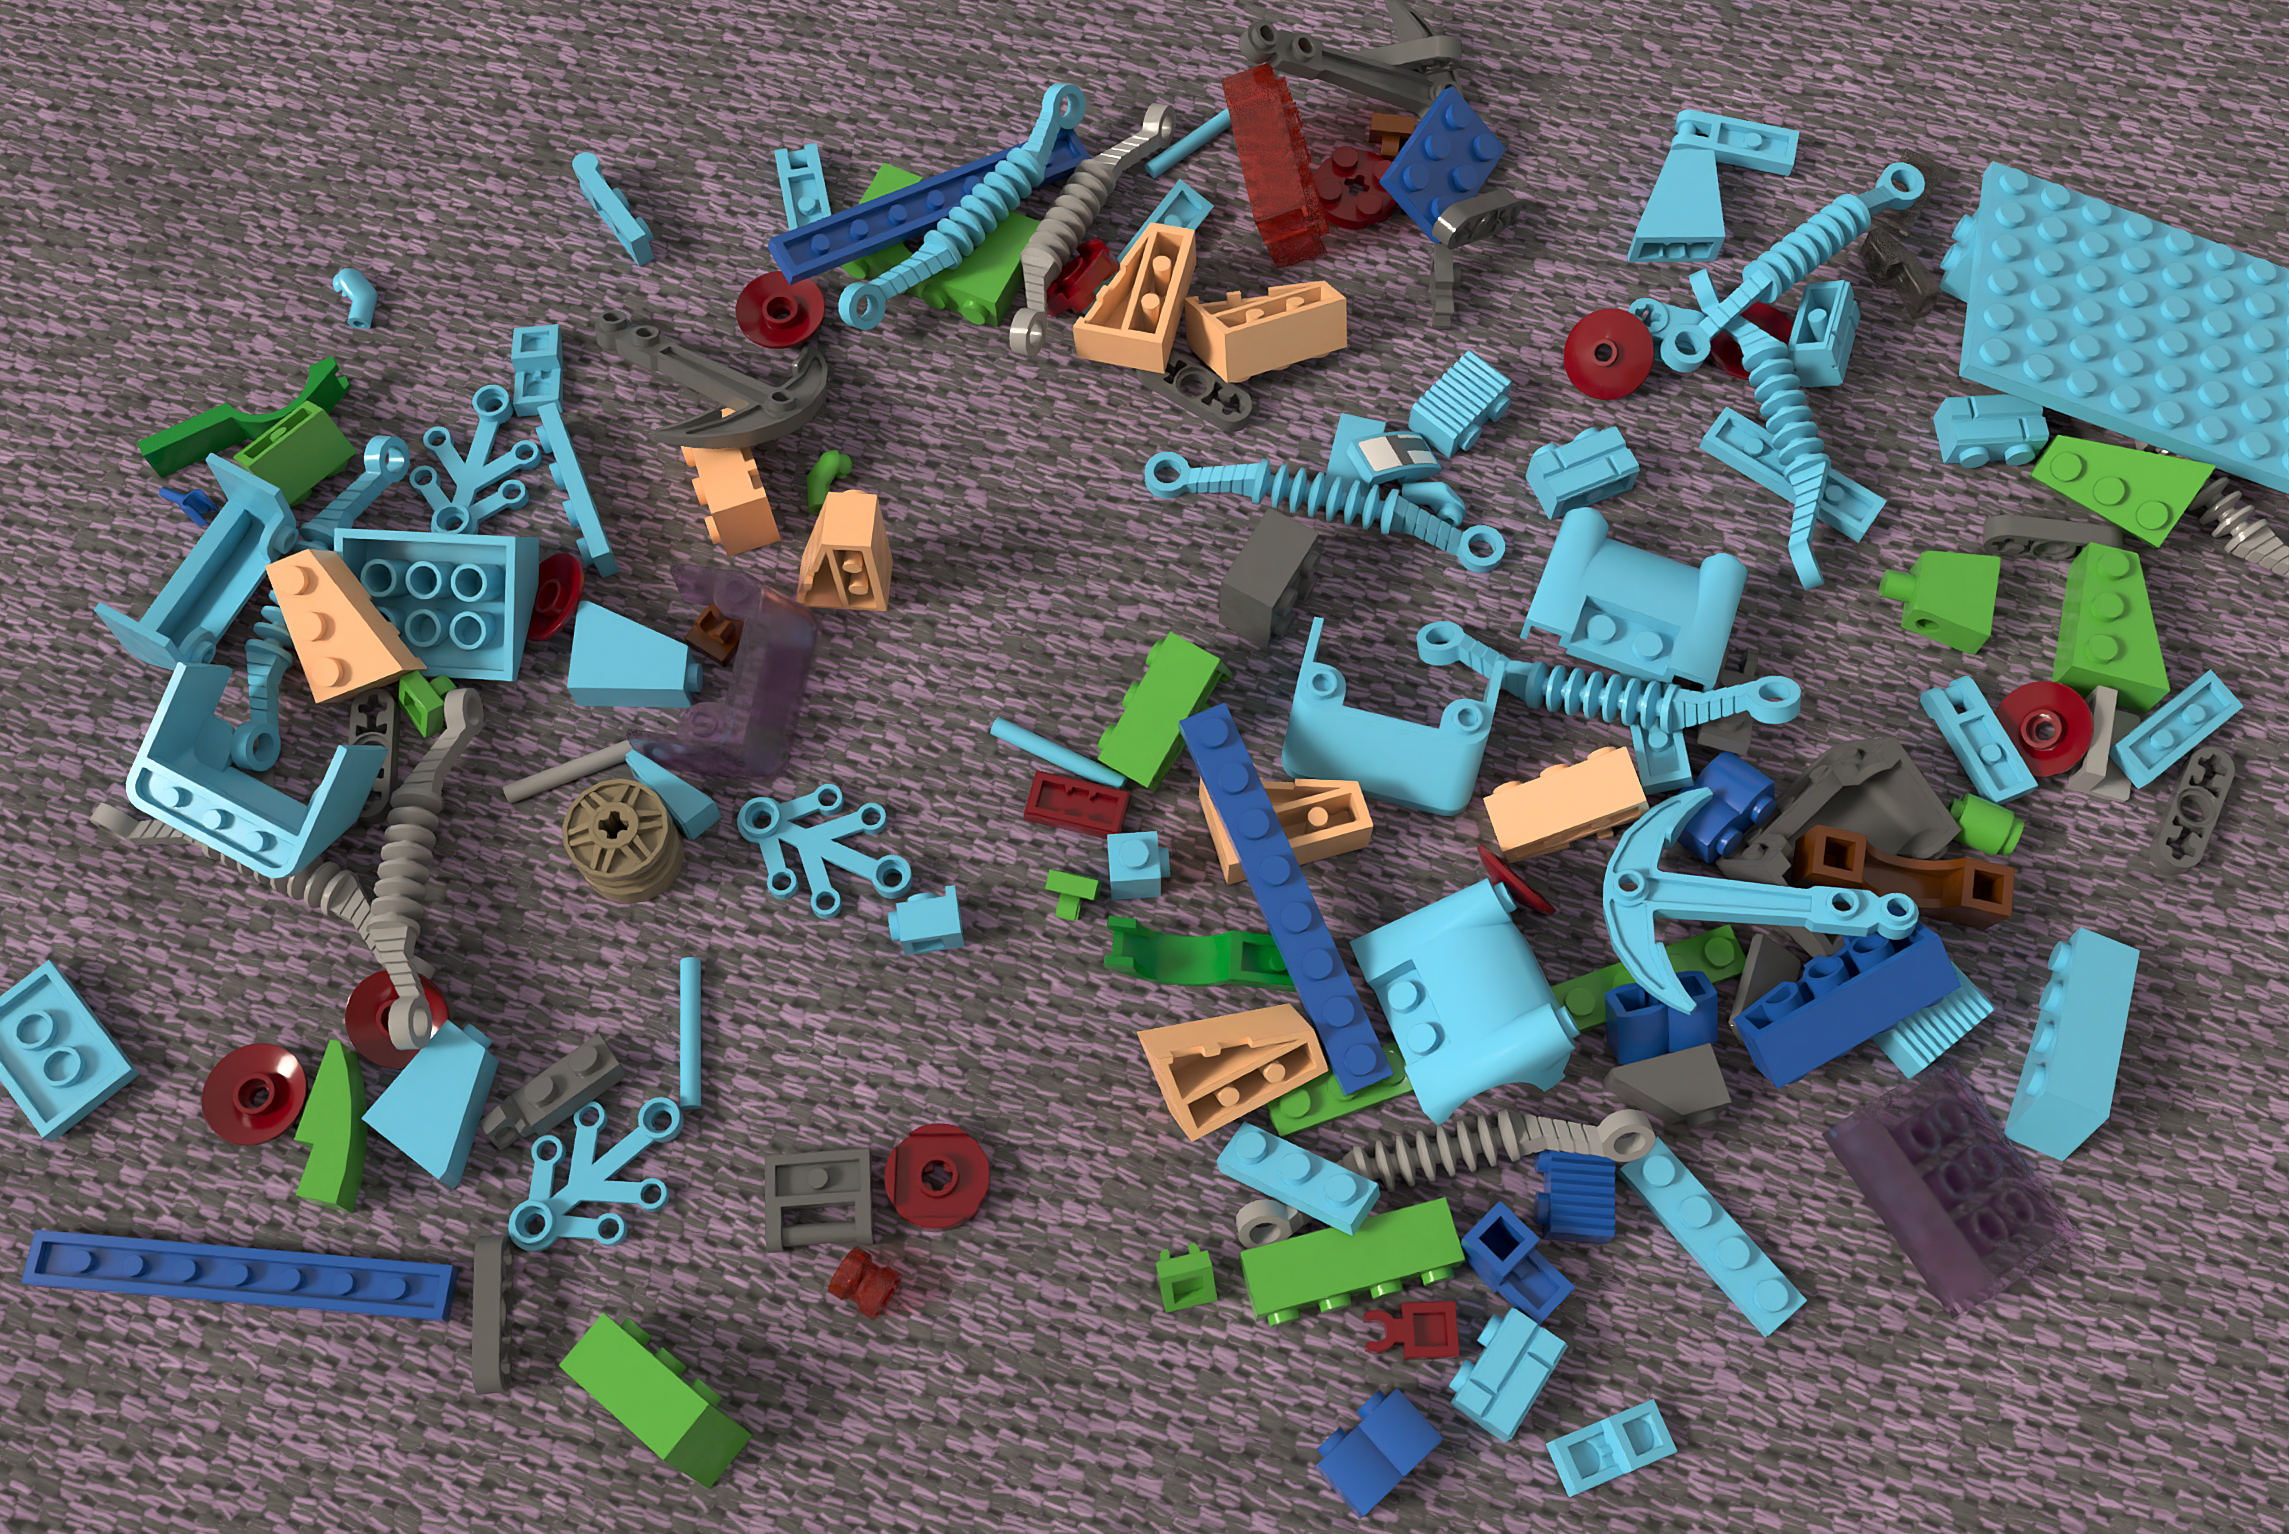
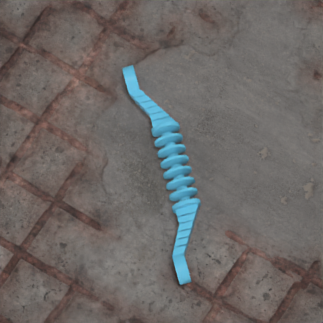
M1055 83L1050 86L1044 94L1042 110L1028 142L1021 148H1013L1007 154V161H1000L995 166V172L987 173L984 177V184H976L972 189V195H965L960 201L961 207H953L949 211L950 219L942 218L937 223L938 231L930 230L924 236V244L918 249L919 251H916L911 256L912 259L905 260L900 263L901 265L890 269V272L887 271L880 275L879 278L868 283L855 282L847 286L839 299V313L842 320L847 325L862 330L873 329L884 317L886 300L896 296L897 293L905 291L908 287H912L920 281L927 279L931 274L938 273L943 268L955 270L962 263L961 255L969 256L974 251L973 244L980 245L985 240V232L992 233L997 228L996 221L1003 222L1009 216L1008 210H1015L1020 205V198L1026 199L1031 194V187H1038L1044 181L1045 165L1048 164L1051 150H1053L1060 128L1073 129L1079 125L1084 117L1086 100L1081 89L1067 83ZM1066 95L1068 99V109L1065 115L1062 116L1060 112V103L1063 97ZM866 295L868 300L867 310L864 315L858 317L857 303L862 296Z
M1904 162L1889 165L1877 180L1875 189L1857 196L1851 194L1840 195L1832 204L1820 210L1819 214L1813 215L1808 219L1807 223H1803L1796 228L1795 232L1785 236L1783 241L1773 245L1770 251H1765L1757 260L1745 266L1742 272L1744 283L1698 325L1689 323L1678 324L1667 333L1660 348L1661 357L1666 365L1679 372H1692L1698 369L1709 354L1710 341L1743 311L1757 301L1765 304L1775 301L1781 296V293L1791 289L1794 283L1800 282L1806 277V274L1812 273L1820 264L1828 261L1831 255L1837 254L1843 249V246L1849 245L1856 237L1866 232L1871 224V216L1887 208L1902 210L1911 207L1924 191L1925 181L1920 171ZM1891 180L1903 182L1909 192L1897 190ZM1675 342H1688L1695 349V355L1681 353L1677 349Z
M1704 268L1689 275V279L1701 310L1707 317L1721 304V301L1707 268ZM1738 316L1723 329V332L1740 344L1744 355L1742 359L1743 367L1747 372H1751L1748 377L1749 383L1752 387L1757 388L1754 392V397L1756 401L1763 403L1760 407L1761 416L1769 419L1766 422V429L1770 434H1775L1772 438V445L1775 449L1781 450L1778 454V461L1781 465L1787 466L1783 471L1785 480L1792 484L1797 497L1788 547L1799 579L1805 591L1825 584L1810 544L1812 543L1813 532L1817 523L1816 519L1820 510L1819 506L1823 497L1822 493H1824L1826 485L1825 480H1827L1831 467V460L1828 455L1821 453L1824 450V442L1822 439L1815 437L1818 434V426L1816 423L1810 422L1812 418L1811 408L1803 406L1806 402V395L1802 390H1798L1800 379L1792 374L1795 370L1794 363L1790 359H1786L1789 355L1787 345L1759 329V327L1742 316Z
M377 435L369 441L364 453L366 472L356 480L357 482H353L346 491H343L336 500H333L326 509L322 510L316 516V519L301 525L299 534L306 541H296L292 548L295 554L306 549L334 551V528L351 529L354 523L353 520L372 504L371 501H374L381 495V492L393 482H399L404 478L410 465V454L404 440L395 436ZM387 451H388V454H389V462H388V465L386 466L385 461H386V454H387ZM271 590L269 599L279 606L275 592ZM265 606L261 610V615L272 624L258 622L253 627L254 632L263 638L264 641L249 639L244 647L248 662L250 708H252L250 709L251 720L237 727L230 742V754L233 762L240 768L254 771L268 770L278 759L281 749L278 725V684H280L286 669L292 667L294 657L283 648L296 649L281 608L275 606ZM258 738V749L254 755L253 744L255 739Z
M1161 452L1151 457L1145 466V484L1147 489L1153 495L1160 498L1171 499L1180 496L1184 492L1216 493L1221 491V493L1232 491V493L1252 497V504L1259 505L1265 494L1271 493L1273 509H1278L1284 497H1288L1290 513L1294 514L1302 501H1305L1308 506V517L1311 518L1315 516L1321 505L1326 508V521L1332 522L1338 510H1343L1345 526H1350L1356 515L1360 514L1362 515L1363 530L1368 531L1375 518L1380 519L1381 534L1388 535L1390 530L1402 531L1410 535L1414 534L1421 540L1424 539L1434 546L1435 544L1441 550H1446V552L1456 555L1465 568L1475 573L1493 571L1500 565L1505 553V541L1496 529L1486 525H1476L1468 528L1465 532H1461L1455 527L1451 528V525L1444 521L1440 522L1441 519L1430 515V513L1422 508L1419 509L1410 502L1408 504L1409 501L1398 496L1399 490L1393 488L1386 500L1382 501L1380 500L1379 485L1374 484L1365 497L1361 493V481L1355 480L1349 492H1344L1343 479L1341 476H1337L1331 487L1327 488L1325 487L1324 472L1320 471L1312 484L1307 483L1306 468L1303 467L1300 468L1293 480L1289 479L1288 464L1282 463L1276 475H1271L1270 460L1262 458L1261 463L1240 464L1237 467L1236 465H1227L1226 467L1215 466L1214 469L1213 467L1191 469L1188 462L1181 455L1174 452ZM1171 467L1179 472L1180 477L1175 482L1163 483L1158 481L1155 473L1161 468ZM1477 540L1485 541L1492 546L1494 553L1486 558L1477 557L1470 552L1469 544Z
M1449 621L1430 623L1424 626L1416 637L1420 659L1431 665L1443 666L1461 660V662L1472 667L1481 675L1484 674L1489 679L1495 661H1505L1500 686L1505 690L1508 689L1516 697H1520L1521 700L1526 702L1527 707L1531 709H1538L1546 696V706L1549 712H1557L1563 700H1565L1567 715H1576L1583 703L1584 716L1587 719H1594L1600 706H1602V715L1605 722H1613L1618 711L1621 710L1622 723L1625 726H1631L1637 714L1640 713L1641 726L1647 730L1652 728L1657 716H1659L1661 731L1669 734L1683 729L1685 726L1696 725L1697 722L1701 724L1709 721V719L1712 721L1722 716L1732 715L1734 712L1739 713L1746 710L1756 720L1767 724L1785 723L1796 718L1800 713L1801 689L1792 679L1783 676L1763 677L1742 685L1738 684L1705 693L1682 689L1680 685L1671 684L1667 688L1664 697H1661V688L1658 681H1651L1645 693L1642 694L1641 680L1633 677L1628 682L1624 691L1622 677L1618 674L1612 675L1607 686L1604 687V677L1600 671H1594L1588 683L1585 684V672L1582 668H1575L1567 681L1565 666L1556 665L1549 678L1546 662L1523 663L1522 661H1511V659L1503 654L1500 655L1492 648H1488L1480 641H1476L1464 633L1459 625ZM1438 642H1448L1442 645H1435ZM1780 698L1783 701L1770 702L1766 701V699Z

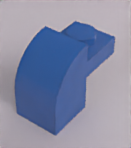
M1499 1201L1463 1237L1461 1241L1462 1251L1466 1262L1474 1273L1494 1293L1498 1291L1515 1309L1540 1326L1576 1287L1535 1249L1540 1238Z

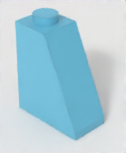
M1693 148L1670 150L1634 234L1628 252V262L1716 261L1726 236L1714 150H1696Z
M590 601L579 602L567 689L578 706L692 708L694 692H701L703 670L702 665L695 662L687 645Z
M447 1019L430 1039L427 1046L419 1051L361 1119L438 1180L454 1189L461 1181L499 1060L487 1050L493 1042L470 1023L461 1030Z

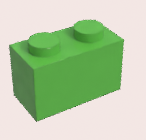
M305 401L233 458L242 469L280 488L288 505L295 506L306 500L312 493L311 488L322 479L335 476L344 470L348 465V459L357 451L324 409L309 401Z

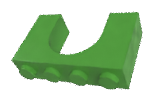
M883 163L859 204L923 181V177ZM1008 210L1009 216L1003 222L996 221L997 228L992 233H986L985 240L969 256L963 257L962 263L955 270L943 268L938 273L931 274L927 279L897 294L907 292L922 298L926 304L935 309L946 307L959 312L971 323L977 325L987 323L999 327L1024 282L1020 253L1025 245L1029 244V239L1033 233L1037 232L1040 221ZM903 241L841 265V267L855 278L864 279L869 277L876 279L885 272H890V269L895 266L901 265L900 263L905 260L912 259L911 256L913 254L904 246Z

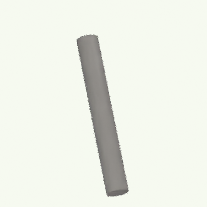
M641 734L503 786L505 796L509 804L624 762L626 761L625 755L632 749L643 755L649 752L646 741Z

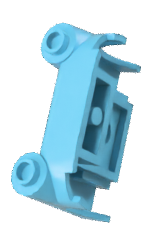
M1582 507L1568 511L1563 518L1520 638L1527 640L1531 626L1560 635L1561 639L1558 646L1567 648L1566 654L1647 682L1658 681L1660 683L1663 681L1671 684L1674 676L1677 675L1703 684L1702 693L1711 691L1717 680L1735 614L1747 580L1748 571L1746 567L1735 556L1719 553L1707 557L1699 569L1607 538L1609 525L1602 514L1595 509Z
M1489 877L1350 942L1366 982L1374 989L1407 1066L1404 1069L1423 1112L1437 1126L1446 1122L1452 1113L1464 1102L1491 1088L1518 1082L1533 1084L1543 1091L1554 1087L1565 1077L1563 1071L1570 1058V1053L1576 1049L1573 1038L1580 1035V1031L1566 1006L1560 1007L1528 941L1512 922L1513 919L1510 912L1517 909V905L1503 881L1494 885Z

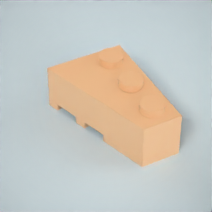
M1153 222L1148 225L1121 261L1119 272L1108 286L1103 285L1096 295L1097 301L1084 318L1080 316L1073 325L1077 358L1165 373L1184 308V298L1187 297L1197 262L1195 230Z
M1326 281L1268 287V296L1241 299L1240 291L1226 292V301L1199 304L1198 296L1184 298L1187 344L1226 383L1243 382L1253 375L1270 370H1283L1293 363L1309 358H1322L1332 351L1347 347L1346 297Z
M730 408L722 409V418L736 411ZM681 446L688 468L696 466L699 477L692 479L700 505H709L712 516L705 517V522L713 544L722 542L727 556L730 557L781 540L750 446L720 449Z
M847 490L843 493L828 492L802 556L795 606L887 611L893 559L877 495L868 494L861 490Z
M306 549L265 566L316 703L343 702L355 698L363 691L381 688L400 680V677L415 670L419 672L428 670L419 657H414L399 638L400 632L393 623L387 622L370 601L373 598L336 551Z
M1626 746L1617 750L1615 747L1598 749L1587 756V761L1570 767L1567 764L1549 767L1540 773V778L1524 784L1520 781L1505 783L1497 787L1493 791V795L1483 798L1502 853L1507 861L1513 863L1567 849L1570 847L1569 842L1596 833L1598 840L1613 837L1614 834L1611 827L1638 821L1649 811L1650 808Z
M1200 776L1199 798L1226 883L1229 885L1247 880ZM1259 777L1299 865L1368 847L1373 823L1358 781L1295 779L1294 782L1263 781V777Z
M1290 1003L1137 1032L1168 1109L1191 1142L1329 1071L1314 1029Z

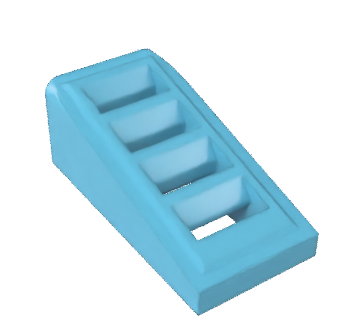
M634 749L625 755V760L636 779L657 793L673 822L689 840H694L722 818L716 803L706 794Z

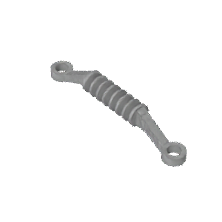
M1152 103L1145 114L1142 131L1106 150L1101 155L1080 161L1074 170V174L1067 181V185L1063 187L1059 197L1052 204V208L1048 210L1044 220L1038 225L1037 232L1033 233L1029 239V244H1026L1021 251L1020 261L1023 265L1028 308H1021L1012 321L1009 340L1013 352L1031 357L1036 356L1040 352L1045 341L1048 326L1047 290L1053 280L1058 278L1062 272V267L1066 265L1070 255L1073 254L1078 243L1083 239L1085 231L1089 229L1093 219L1100 212V208L1106 203L1107 197L1110 196L1116 187V181L1122 174V171L1150 155L1153 151L1166 149L1170 145L1176 127V113L1172 105Z
M2135 439L2137 447L2135 450L2145 452L2156 451L2161 455L2192 460ZM2214 468L2188 505V510L2192 511L2202 506L2208 508L2199 519L2202 525L2217 519L2219 520V525L2211 535L2215 539L2229 533L2233 536L2224 548L2229 555L2233 554L2245 558L2252 563H2259V566L2269 570L2272 569L2273 572L2281 575L2285 574V577L2289 578V547L2284 546L2283 542L2275 536L2269 528L2270 524L2266 519H2261L2251 524L2247 522L2255 507L2251 504L2236 510L2234 506L2242 497V493L2235 491L2223 496L2221 492L2230 480L2227 477H2223L2210 482L2209 478L2217 469Z
M473 688L454 689L447 693L444 702L447 729L423 757L422 762L412 771L413 773L403 782L404 785H401L399 789L392 793L390 801L394 809L389 811L387 821L390 827L384 833V839L388 844L383 846L380 856L384 862L379 864L377 871L381 880L377 881L374 887V892L378 898L372 901L370 908L376 916L369 919L366 930L371 935L400 997L391 1005L388 1027L392 1043L396 1049L401 1051L425 1048L432 1034V1014L429 1002L416 972L417 968L412 961L415 942L420 935L421 929L416 921L422 918L424 912L422 905L419 903L424 901L427 895V890L423 885L428 882L430 872L426 867L431 865L433 860L430 849L434 847L436 837L432 832L437 830L439 825L436 815L440 813L442 808L441 790L444 782L443 779L451 771L450 768L457 762L458 757L463 753L473 737L481 732L483 726V705L479 694Z
M102 802L89 820L93 824L132 845L191 844L201 849L205 856L214 860L221 859L223 865L227 867H237L241 874L246 876L254 875L256 881L263 884L270 883L276 891H287L292 899H304L305 904L314 909L321 907L323 914L333 918L338 916L354 924L377 961L386 968L371 935L366 930L369 919L376 915L370 910L371 902L363 890L356 873L347 869L340 871L338 864L331 861L324 863L322 857L318 856L304 870L293 877L269 878L158 819L138 822L127 814ZM413 955L412 961L417 968L416 972L431 980L436 969Z
M1505 1108L1498 1110V1127L1492 1128L1485 1116L1481 1114L1478 1115L1477 1132L1471 1133L1463 1119L1457 1120V1137L1451 1138L1441 1124L1437 1126L1435 1143H1430L1421 1129L1416 1132L1415 1148L1410 1149L1403 1136L1397 1135L1395 1153L1390 1154L1382 1140H1377L1374 1158H1369L1360 1144L1353 1146V1150L1345 1155L1343 1160H1339L1335 1164L1375 1182V1179L1380 1178L1388 1191L1393 1192L1395 1190V1174L1401 1173L1409 1187L1415 1186L1416 1169L1421 1168L1428 1180L1433 1182L1436 1179V1164L1442 1163L1450 1177L1456 1176V1165L1459 1158H1462L1470 1171L1474 1172L1477 1170V1154L1483 1153L1491 1167L1497 1166L1498 1149L1504 1148L1512 1162L1520 1160V1156L1544 1151L1545 1149L1558 1152L1561 1150L1574 1154L1575 1152L1585 1155L1592 1154L1608 1157L1613 1161L1628 1162L1642 1158L1649 1153L1655 1145L1656 1136L1647 1115L1639 1110L1627 1109L1617 1111L1607 1116L1596 1127L1586 1124L1581 1126L1580 1123L1574 1122L1566 1124V1121L1557 1119L1551 1121V1118L1540 1116L1536 1118V1116L1528 1114L1521 1115V1113L1507 1111ZM1635 1132V1134L1628 1138L1618 1139L1626 1133ZM1256 1200L1246 1204L1239 1210L1236 1216L1239 1240L1243 1246L1249 1249L1286 1240L1314 1217L1274 1200ZM1261 1223H1272V1225L1263 1228L1255 1227Z

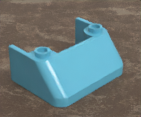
M213 453L208 455L206 462L228 498V502L142 619L137 622L101 602L94 609L129 654L148 664L173 671L178 662L211 663L216 653L217 643L267 575L265 566L276 562L281 554L288 553L294 547L299 535V531L296 529V519L280 488Z
M1314 617L1282 749L1281 762L1286 773L1294 779L1358 781L1364 797L1442 816H1454L1463 812L1469 805L1492 725L1505 661H1495L1485 689L1483 702L1472 699L1453 701L1445 708L1438 729L1343 706L1346 693V682L1343 675L1332 666L1316 662L1324 619Z
M178 662L127 777L126 792L130 802L141 811L266 877L287 878L299 874L357 821L389 750L382 746L339 745L322 784L315 790L308 806L230 766L233 761L230 754V742L235 728L227 720L215 715L214 712L233 669L225 665Z

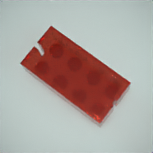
M1268 63L1221 79L1254 221L1264 243L1267 245L1276 268L1287 267L1327 253L1323 235L1329 234L1330 228L1323 207L1320 208L1318 198H1321V193L1316 176L1310 169L1309 163L1312 162L1309 146L1305 136L1302 137L1300 129L1304 127L1297 103L1293 102L1286 76L1278 78L1275 70Z

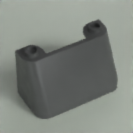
M1896 737L1849 740L1831 747L1820 755L1775 799L1776 806L1769 818L1762 824L1757 825L1754 823L1743 831L1742 840L1734 852L1727 857L1721 855L1715 862L1727 880L1790 887L1795 841L1817 824L1867 835V840L1873 847L1888 854L1910 859L1933 861L1946 853L1948 850L1947 844L1961 831V828ZM1833 903V906L1839 911L1851 909V906L1846 903ZM1778 925L1813 958L1818 954L1825 957L1832 956L1845 946L1842 938L1844 935L1811 932L1807 928L1799 926Z

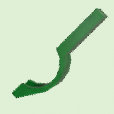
M331 356L309 366V379L302 393L291 404L280 410L268 414L251 415L237 411L228 403H224L138 441L137 444L143 457L162 478L207 458L210 453L216 454L247 439L255 441L305 401L321 407L329 414L351 386L346 376L337 379L335 374L340 368L334 357Z
M1109 915L1107 919V929L1113 931L1112 955L1106 954L1104 958V968L1164 985L1212 987L1228 984L1297 993L1272 935L1231 930L1223 934L1211 936H1180L1151 930L1141 925L1135 918Z

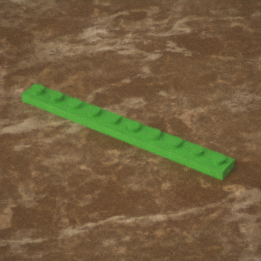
M1730 924L1665 946L1674 973L1703 971L1713 986L1742 976L1747 960ZM1620 962L1552 986L1551 989L1560 1007L1566 1006L1580 1033L1606 1024L1605 994L1608 991L1625 984L1637 982L1624 964ZM1397 1041L1382 1046L1394 1074L1388 1078L1343 1096L1330 1065H1328L1329 1071L1266 1103L1265 1106L1277 1137L1285 1139L1414 1093L1404 1069L1407 1064Z

